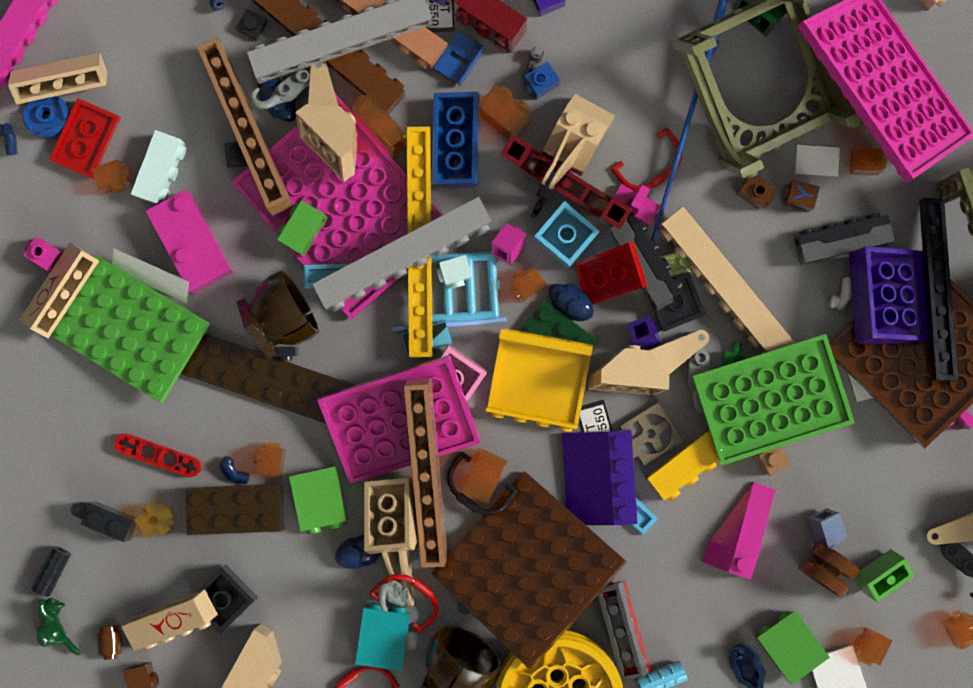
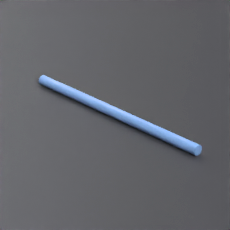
M499 317L493 320L446 323L448 327L506 323V317ZM409 325L392 327V332L409 331Z

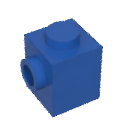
M547 61L525 75V84L523 86L528 95H534L537 100L559 86L560 79Z

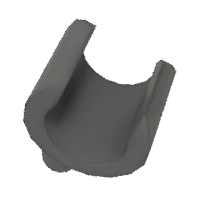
M536 46L531 49L530 61L522 74L523 78L530 73L536 63L542 61L544 51H542L539 57L533 54Z

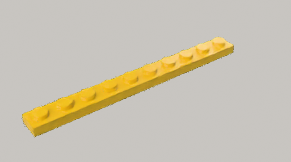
M407 127L408 233L431 222L430 127ZM432 257L427 259L428 263L419 268L412 266L408 269L409 358L433 357Z

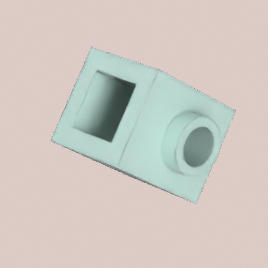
M466 255L440 262L441 268L436 269L440 283L445 281L446 286L451 285L452 289L464 286V281L473 279Z

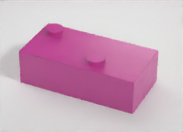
M187 189L146 210L181 278L189 282V292L196 294L235 273L196 200Z

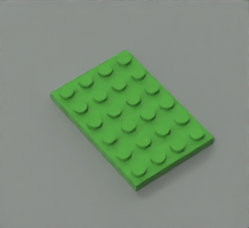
M95 255V258L99 260L98 264L51 336L159 403H163L211 323Z
M826 334L691 376L721 466L855 423Z

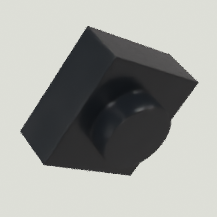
M246 9L236 29L257 41L268 21L266 18Z
M238 142L224 143L227 168L248 166Z
M275 346L277 354L274 356H279V361H292L293 356H298V346Z

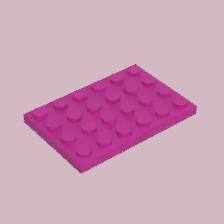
M450 355L327 394L317 399L350 484L411 465L404 385L408 379L431 378L438 456L481 443Z

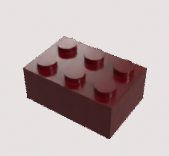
M456 0L454 2L456 20L465 27L469 25L474 28L475 33L481 38L492 40L494 46L503 52L507 50L511 53L526 32L527 18L500 0Z

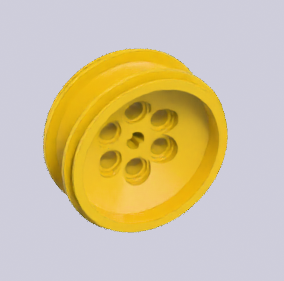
M566 630L531 670L510 652L501 666V671L496 681V688H532L535 684H542L544 688H573L572 684L576 679H583L585 681L583 688H623V684L614 663L603 648L582 634ZM555 669L563 671V676L559 680H553L550 677L551 672Z

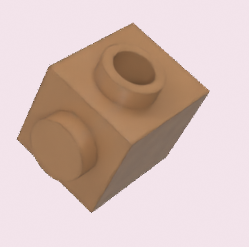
M781 447L754 455L763 472L768 476H772L791 464Z

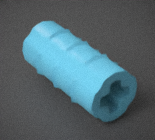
M680 661L657 668V670L649 672L644 677L637 678L640 688H670L688 680Z

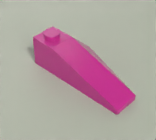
M752 482L737 502L735 508L725 518L717 532L710 538L702 560L703 563L751 580L759 556L775 489Z

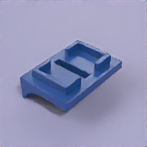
M458 31L435 65L434 70L461 86L485 50V45L472 40ZM454 52L469 62V65L467 66L450 54Z

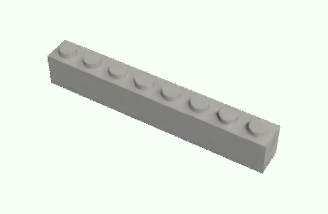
M389 0L383 3L381 7L363 9L361 14L342 16L337 22L322 23L317 26V29L311 31L308 29L301 30L295 34L296 36L278 38L274 40L273 44L267 46L264 44L257 45L247 54L255 77L260 84L433 25V21L426 0Z
M477 197L312 285L324 308L328 311L332 309L335 312L346 306L344 302L352 298L356 301L366 295L365 291L372 287L374 290L385 286L387 284L386 280L393 276L395 279L406 275V270L412 266L419 268L428 263L427 259L433 255L440 257L449 252L448 248L456 244L458 247L469 241L468 237L477 233L479 236L488 232L492 221L480 198Z

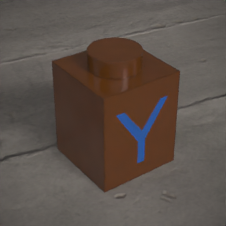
M793 179L788 185L785 184L782 192V198H785L783 205L807 212L812 211L816 205L820 186Z

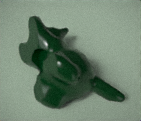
M51 597L46 600L45 604L43 599H39L38 618L42 622L37 629L39 645L43 647L65 645L71 653L80 655V650L67 637L58 617L65 603H61Z

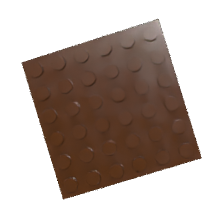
M952 280L951 293L958 380L932 381L929 342L856 343L854 320L829 343L835 361L924 449L973 404V300Z
M524 471L512 484L518 492L511 503L500 513L484 515L447 555L445 567H437L431 575L531 670L623 568L627 561ZM506 490L490 509L499 507L506 500L510 491Z

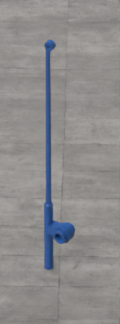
M719 0L713 21L724 16L728 0ZM718 35L714 36L717 46L704 52L709 65L712 54H715L718 49ZM694 89L651 237L654 240L658 233L698 99L696 89Z

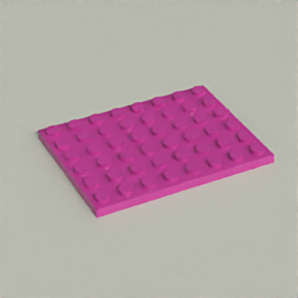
M844 0L797 25L802 37L814 50L815 56L823 63L828 70L829 76L835 80L842 90L843 96L855 109L856 115L862 119L869 129L870 135L876 139L884 155L890 159L898 175L906 183L973 137V130L881 0Z
M336 93L338 106L345 112H350L356 120L357 156L355 174L343 182L300 138L298 125L269 149L293 206L296 203L299 205L302 200L328 217L304 257L290 249L303 265L351 264L408 234L407 174ZM249 167L231 181L276 234L283 223H288L291 218L289 214L293 207L272 216L264 204ZM431 203V221L443 215ZM393 276L386 280L387 284L377 290H374L372 287L365 291L366 295L356 301L352 298L344 302L346 306L341 309L352 320L398 279H395Z

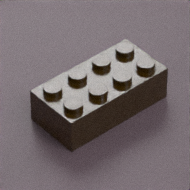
M283 483L186 488L187 535L283 531Z

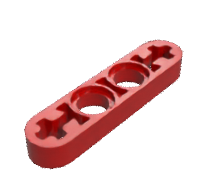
M120 434L115 439V449L123 455L185 477H195L202 471L201 461L189 454L132 434ZM129 438L128 442L130 444L137 445L138 441H140V444L136 449L128 447L124 450V445L121 444V441ZM145 445L152 446L154 450L150 458H145L142 455V448ZM169 452L175 456V462L171 466H167L163 461L164 455ZM181 456L184 457L181 462L191 463V461H194L193 465L197 467L196 470L188 473L187 467L179 466V470L176 469L180 464Z

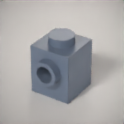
M826 508L808 517L815 542L831 548L839 545L840 541L847 538L839 512Z

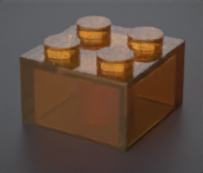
M495 84L478 104L479 116L508 140L512 134L519 137L530 124L532 114L530 107L521 100L517 102L512 98V92L505 86L500 88Z
M481 449L480 453L475 451L470 462L473 465L471 473L466 472L460 483V486L464 487L462 492L488 504L507 460L484 449Z

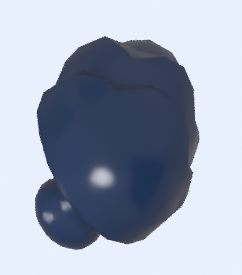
M275 78L260 84L258 82L259 100L266 101L269 99L277 85L282 81ZM296 98L290 102L277 104L267 109L272 117L292 122L296 118Z
M571 283L565 285L552 284L549 286L548 295L553 307L567 318L583 322L593 317V305L585 292L580 291Z
M360 535L356 538L345 540L337 548L334 558L344 568L359 569L362 566L374 564L382 553H366L364 551V535Z
M744 644L732 647L729 664L738 682L748 688H764L766 671L760 662L758 654Z

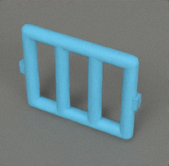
M492 251L444 254L440 257L432 256V264H439L440 262L466 255L473 279L465 281L467 312L453 313L451 285L446 286L445 281L442 282L444 313L432 314V323L445 320L446 322L499 318L498 290H500V280H497L496 257L492 255ZM473 261H487L490 311H476Z

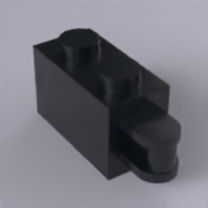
M80 502L73 504L71 507L72 515L82 519L80 525L122 542L131 540L139 520L136 517L99 502L89 504Z

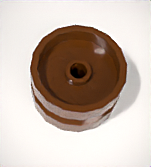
M815 542L809 552L820 563L817 564L810 559H804L798 569L818 584L843 598L849 587L838 576L841 575L848 580H855L860 569L837 551L819 542Z

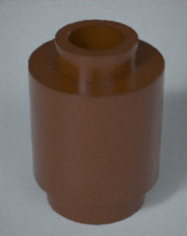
M118 625L99 627V633H97L98 656H103V660L117 659V654L122 653L121 631L118 630Z

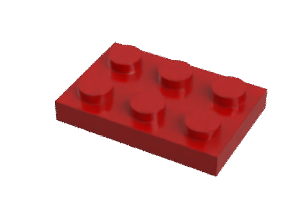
M77 98L49 160L93 180L121 117Z
M628 242L574 263L581 289L588 295L592 305L647 287L634 242Z

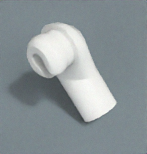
M850 277L842 279V289L839 297L834 295L830 298L829 305L831 308L843 309L852 298Z

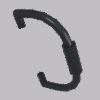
M459 452L451 464L447 475L449 489L456 497V500L474 513L495 515L502 512L511 503L518 490L507 483L505 488L510 491V494L499 507L494 509L479 507V504L455 489L453 473L462 458L467 462H470L472 459L465 452Z

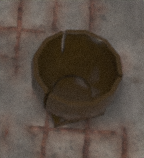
M283 271L270 275L260 283L251 303L245 297L237 301L244 329L268 358L277 354L275 350L277 344L299 345L311 340L320 333L313 313H309L311 311L309 305L295 283Z
M443 627L431 638L425 653L427 674L420 688H489L499 676L501 659H499L492 646L478 635L460 627Z

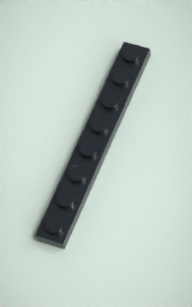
M922 198L919 200L931 376L932 381L958 380L945 201L944 199Z

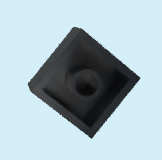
M227 565L222 566L196 591L199 592L205 589L217 612V615L210 622L219 634L224 632L258 599L252 590Z

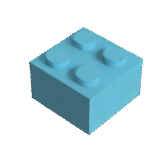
M564 201L537 232L533 240L569 269L598 235L599 230Z

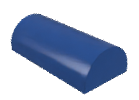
M478 91L434 93L432 185L444 188H471L478 186L480 93Z

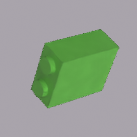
M337 466L289 476L300 532L307 530V534L321 532L320 527L329 525L330 529L344 526L343 522L348 521Z
M786 610L777 617L779 622L771 627L768 623L757 631L760 636L756 639L789 685H793L830 657L797 612L793 611L790 613Z

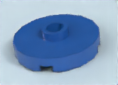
M54 96L27 102L28 104L23 109L22 115L23 122L29 131L36 136L47 138L53 137L63 130L69 117V108L62 98ZM50 113V116L45 119L46 114Z

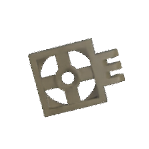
M659 402L619 426L620 429L632 430L636 421L640 424L642 433L632 439L633 459L638 456L643 465L648 464L683 442ZM657 414L663 418V421L657 425H651L646 415ZM669 428L671 439L669 444L664 447L659 439L660 433ZM649 429H653L655 431L654 438L647 437V431ZM648 442L653 445L656 452L654 454H647L640 451L638 447Z

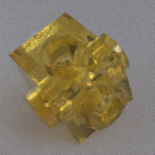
M154 502L143 508L142 511L144 513L134 519L146 539L152 538L156 534L159 537L163 536L171 530L169 526L175 523L173 520L174 513L168 505L164 506L163 503L156 505Z

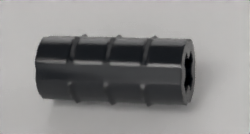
M52 546L43 565L40 567L41 569L37 577H35L31 589L42 596L49 597L55 586H57L56 584L60 576H62L71 553L61 547Z

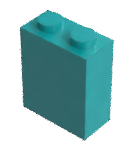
M370 602L369 606H364L356 665L402 671L411 612L406 611V607L393 606L392 609L384 612L379 603Z

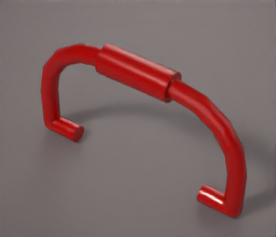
M665 128L657 134L659 139L667 135L677 151L679 142L669 128ZM681 152V156H680V159H679L677 168L679 167L680 162H681V159H682V152ZM622 161L611 168L618 180L632 190H639L642 186L631 184L623 177L618 170L624 166ZM672 166L665 169L644 186L649 189L658 187L669 178Z
M404 574L391 575L381 580L369 591V594L379 601L377 592L381 584L387 583L390 580H405L426 598H430L433 603V611L429 618L420 626L412 622L410 627L421 633L437 617L439 610L438 599L433 594V590L418 578H412Z
M361 666L347 673L336 682L337 685L334 687L345 688L359 677L360 673L366 670L381 672L393 685L391 688H400V685L391 673L384 668Z

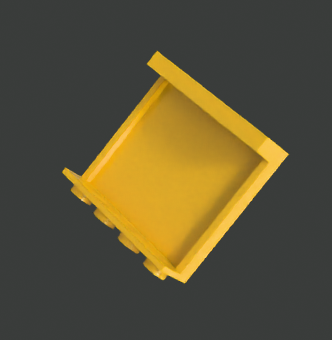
M502 328L499 335V347L486 412H491L490 416L496 418H504V415L512 416L513 420L517 422L536 421V425L549 427L550 424L558 425V429L571 432L572 429H577L593 345Z

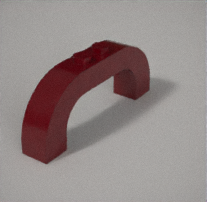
M513 134L500 154L541 182L552 160ZM556 163L553 171L557 173L561 166ZM570 171L563 175L554 189L619 230L633 210Z

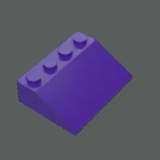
M864 246L850 252L849 261L856 343L929 342L923 252Z
M617 429L562 433L567 509L585 525L638 524L632 430Z

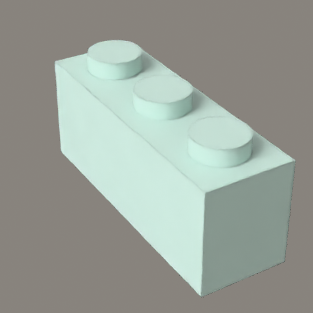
M155 130L131 195L154 205L169 198V186L171 181H175L177 177L178 162L184 158L186 153L185 143L181 139Z

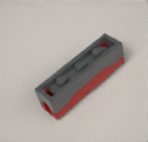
M626 580L607 584L598 594L621 681L642 678L651 670Z

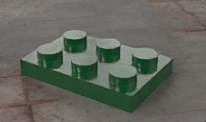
M545 300L542 301L520 330L522 332L591 344L593 348L598 343L596 338Z

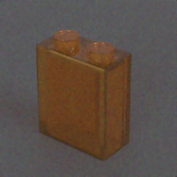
M370 93L366 96L360 95L353 102L352 110L354 115L391 157L407 145L406 134Z

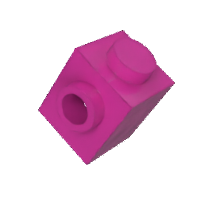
M506 223L491 243L492 255L512 265L526 246V233L519 227Z
M35 236L34 239H31L26 244L23 256L51 272L63 252Z

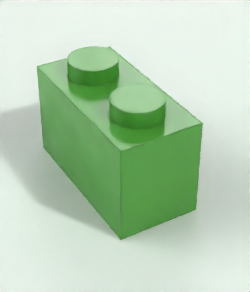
M301 200L299 205L296 203L289 214L291 218L288 223H283L277 233L279 236L277 240L304 257L328 217Z
M890 549L861 569L856 580L864 594L879 602L915 576L907 560Z

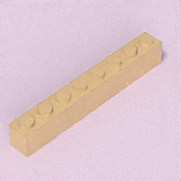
M684 207L679 208L659 225L661 236L667 242L671 241L676 247L674 251L682 260L685 258L690 264L688 268L697 278L700 276L705 282L703 285L705 290L710 295L714 294L718 298L719 307L725 313L729 312L734 318L732 322L740 331L744 330L749 336L747 340L755 349L758 347L762 353L795 344Z

